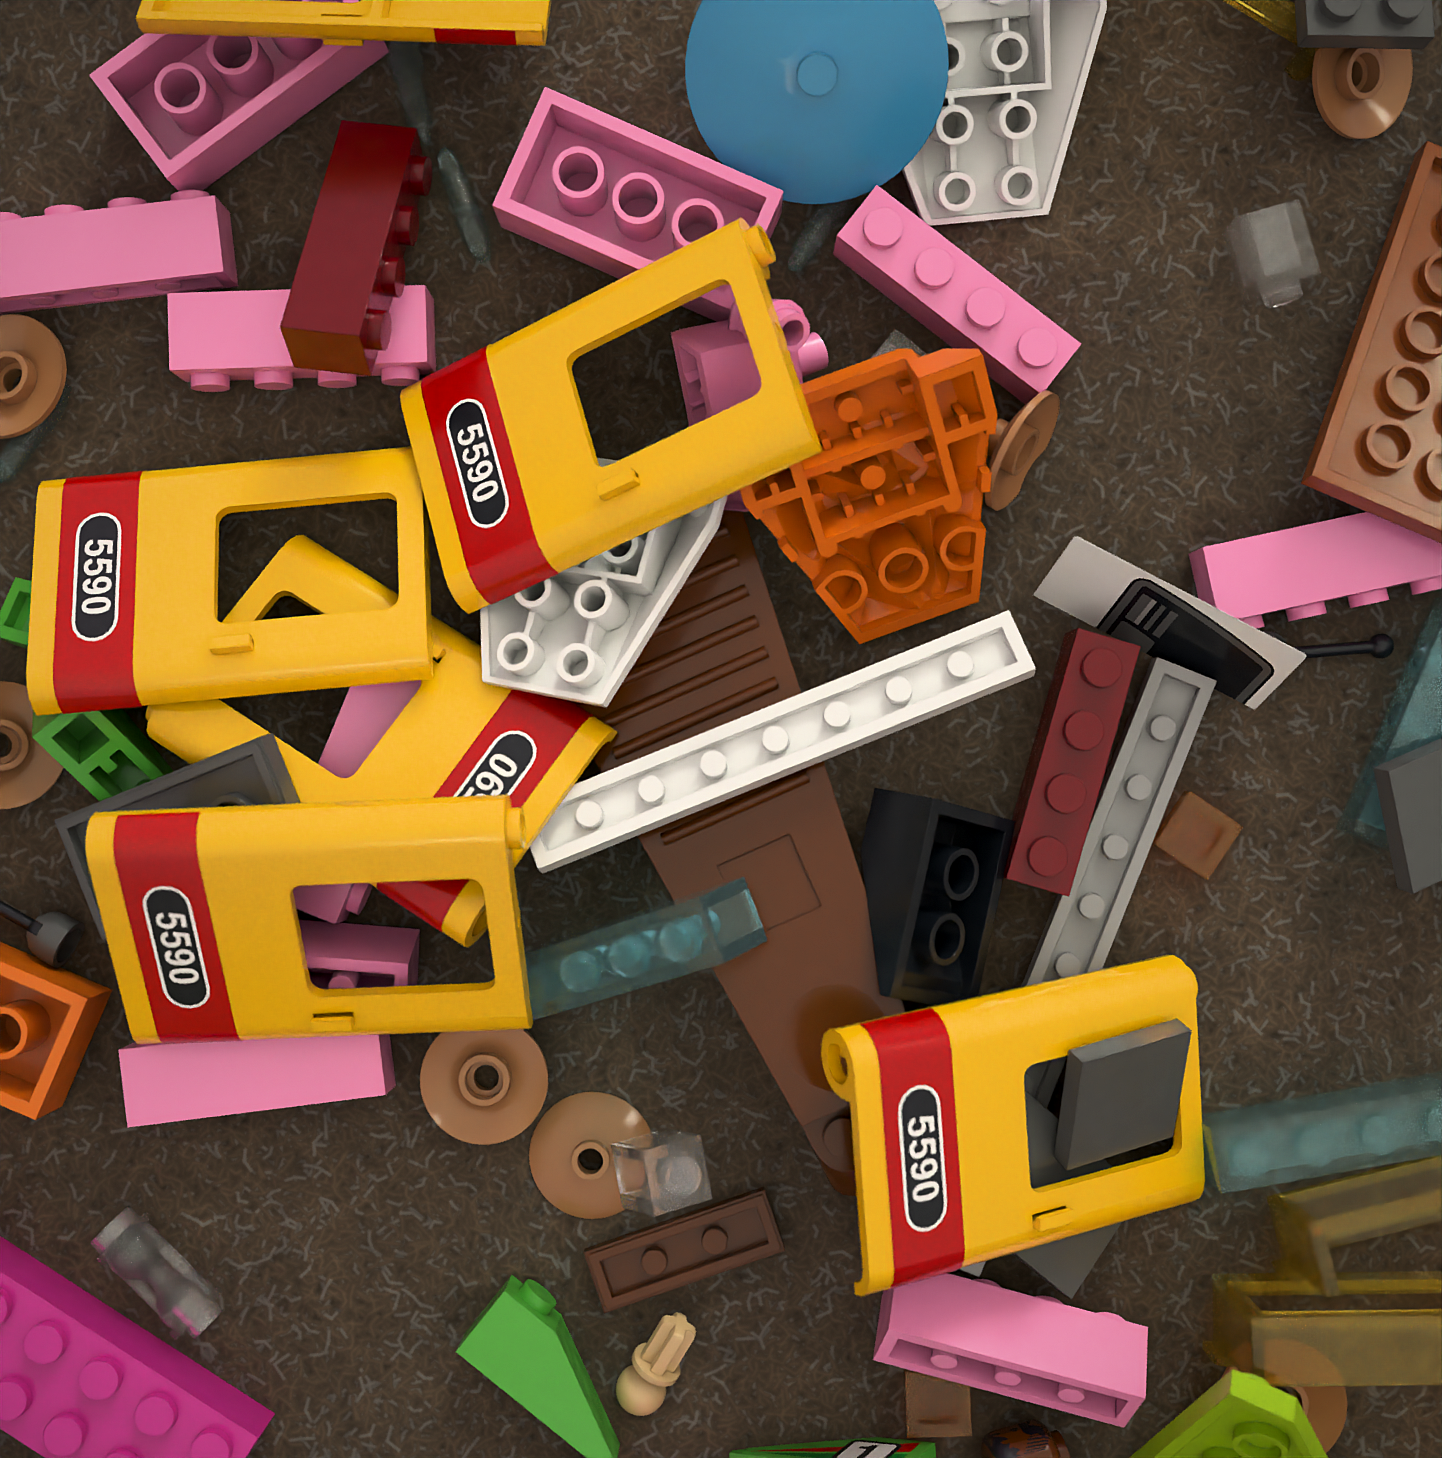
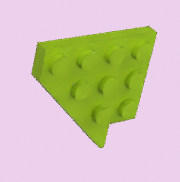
M1232 1369L1129 1458L1328 1457L1296 1397L1270 1386L1260 1376L1241 1373Z

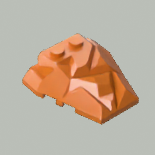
M899 348L800 384L822 452L740 489L739 492L743 503L756 520L760 518L778 540L777 542L783 553L792 563L795 561L812 581L816 593L858 644L979 602L986 528L981 522L984 492H990L992 472L986 466L989 435L996 434L998 416L984 358L979 349H941L921 357L912 349Z

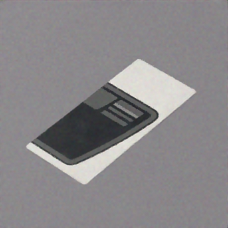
M1077 536L1073 537L1033 594L1037 598L1119 640L1141 646L1140 651L1153 658L1159 657L1216 680L1215 690L1254 710L1306 659L1305 653Z

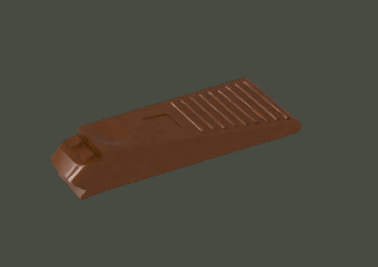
M723 510L717 532L608 707L571 701L618 732L613 740L606 742L593 758L601 773L801 694L743 512ZM824 761L640 834L637 837L801 1127H803L829 1183L834 1190L843 1195L857 1196L850 1102L840 1098L827 1081L821 1057L822 1039L829 1029L905 1013L901 999L880 995L866 890ZM840 1056L843 1071L847 1076L846 1059Z

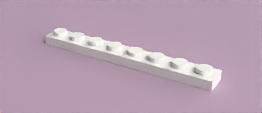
M1005 611L574 784L530 846L538 870L542 874L1033 677L1036 668L1010 611Z

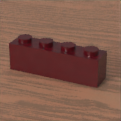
M341 120L280 324V329L294 368L372 376L378 350H387L391 337L389 309L392 298H400L405 285V263L403 258L406 246H414L418 237L419 213L417 206L420 195L428 196L432 184V161L429 156H423L417 128Z
M1080 628L1065 633L1012 816V820L1016 821L1004 878L1069 897L1141 646Z

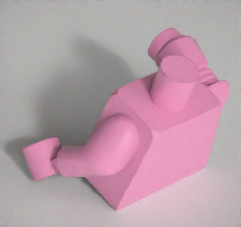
M772 299L799 383L802 384V377L825 369L828 366L829 358L826 346L817 333H810L809 322L800 306L792 300ZM736 300L732 303L728 320L671 332L689 427L737 405L759 392L762 385L761 377ZM739 490L727 495L724 510L749 511L743 503Z

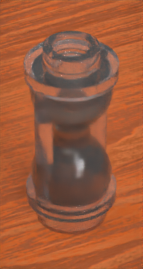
M128 1206L90 1243L100 1254L96 1261L102 1267L108 1264L110 1269L117 1276L121 1277L159 1315L162 1322L173 1329L169 1334L175 1340L185 1331L195 1340L223 1311L215 1300L224 1291L218 1285L213 1288L210 1282L187 1262L161 1233L150 1224L152 1218L146 1212L139 1216ZM167 1261H168L176 1270H174L172 1267H170L169 1264L167 1263ZM145 1282L150 1284L154 1291Z

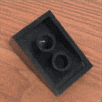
M880 788L874 789L861 847V859L880 995L932 1005H942L978 997L1016 821L931 797Z

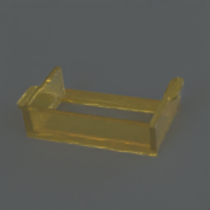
M1442 1153L1266 1196L1282 1257L1271 1261L1273 1270L1287 1282L1309 1281L1327 1298L1341 1295L1329 1251L1330 1248L1442 1221Z
M1442 1271L1212 1274L1213 1341H1202V1349L1214 1364L1224 1367L1236 1366L1241 1373H1250L1262 1377L1272 1387L1442 1385V1309L1262 1311L1248 1297L1260 1295L1442 1293Z

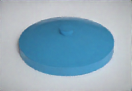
M702 0L694 17L687 42L685 80L688 100L702 137L723 165L783 190L784 201L802 204L841 202L868 193L876 185L881 186L910 163L923 147L936 124L945 99L949 68L948 44L944 25L934 0Z

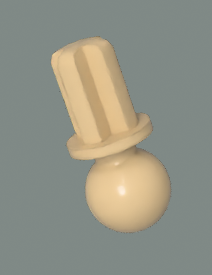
M676 1312L673 1316H663L648 1342L639 1344L634 1350L632 1365L625 1368L619 1375L616 1383V1396L621 1407L628 1413L636 1416H645L655 1412L665 1399L666 1387L673 1385L680 1375L679 1363L696 1336L695 1327L687 1322L686 1316L682 1313Z

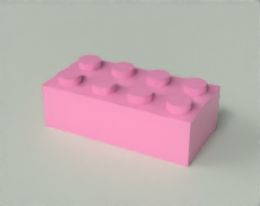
M273 0L338 3L359 2V0ZM145 33L89 76L167 180L178 191H203L389 53V50L384 41L364 40L363 46L324 45L323 39Z
M545 87L492 206L502 228L621 279L741 217L750 227L760 224L770 240L782 213L784 191ZM722 285L681 306L718 322L729 319L735 297L730 285Z

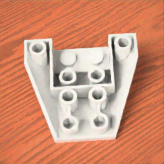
M934 0L944 25L948 44L949 68L945 99L940 115L925 144L912 161L902 169L919 217L928 225L933 226L1048 215L1106 14L1107 0Z
M597 458L600 467H605L618 461ZM727 496L559 572V574L503 600L481 608L482 681L488 685L607 708L717 532Z

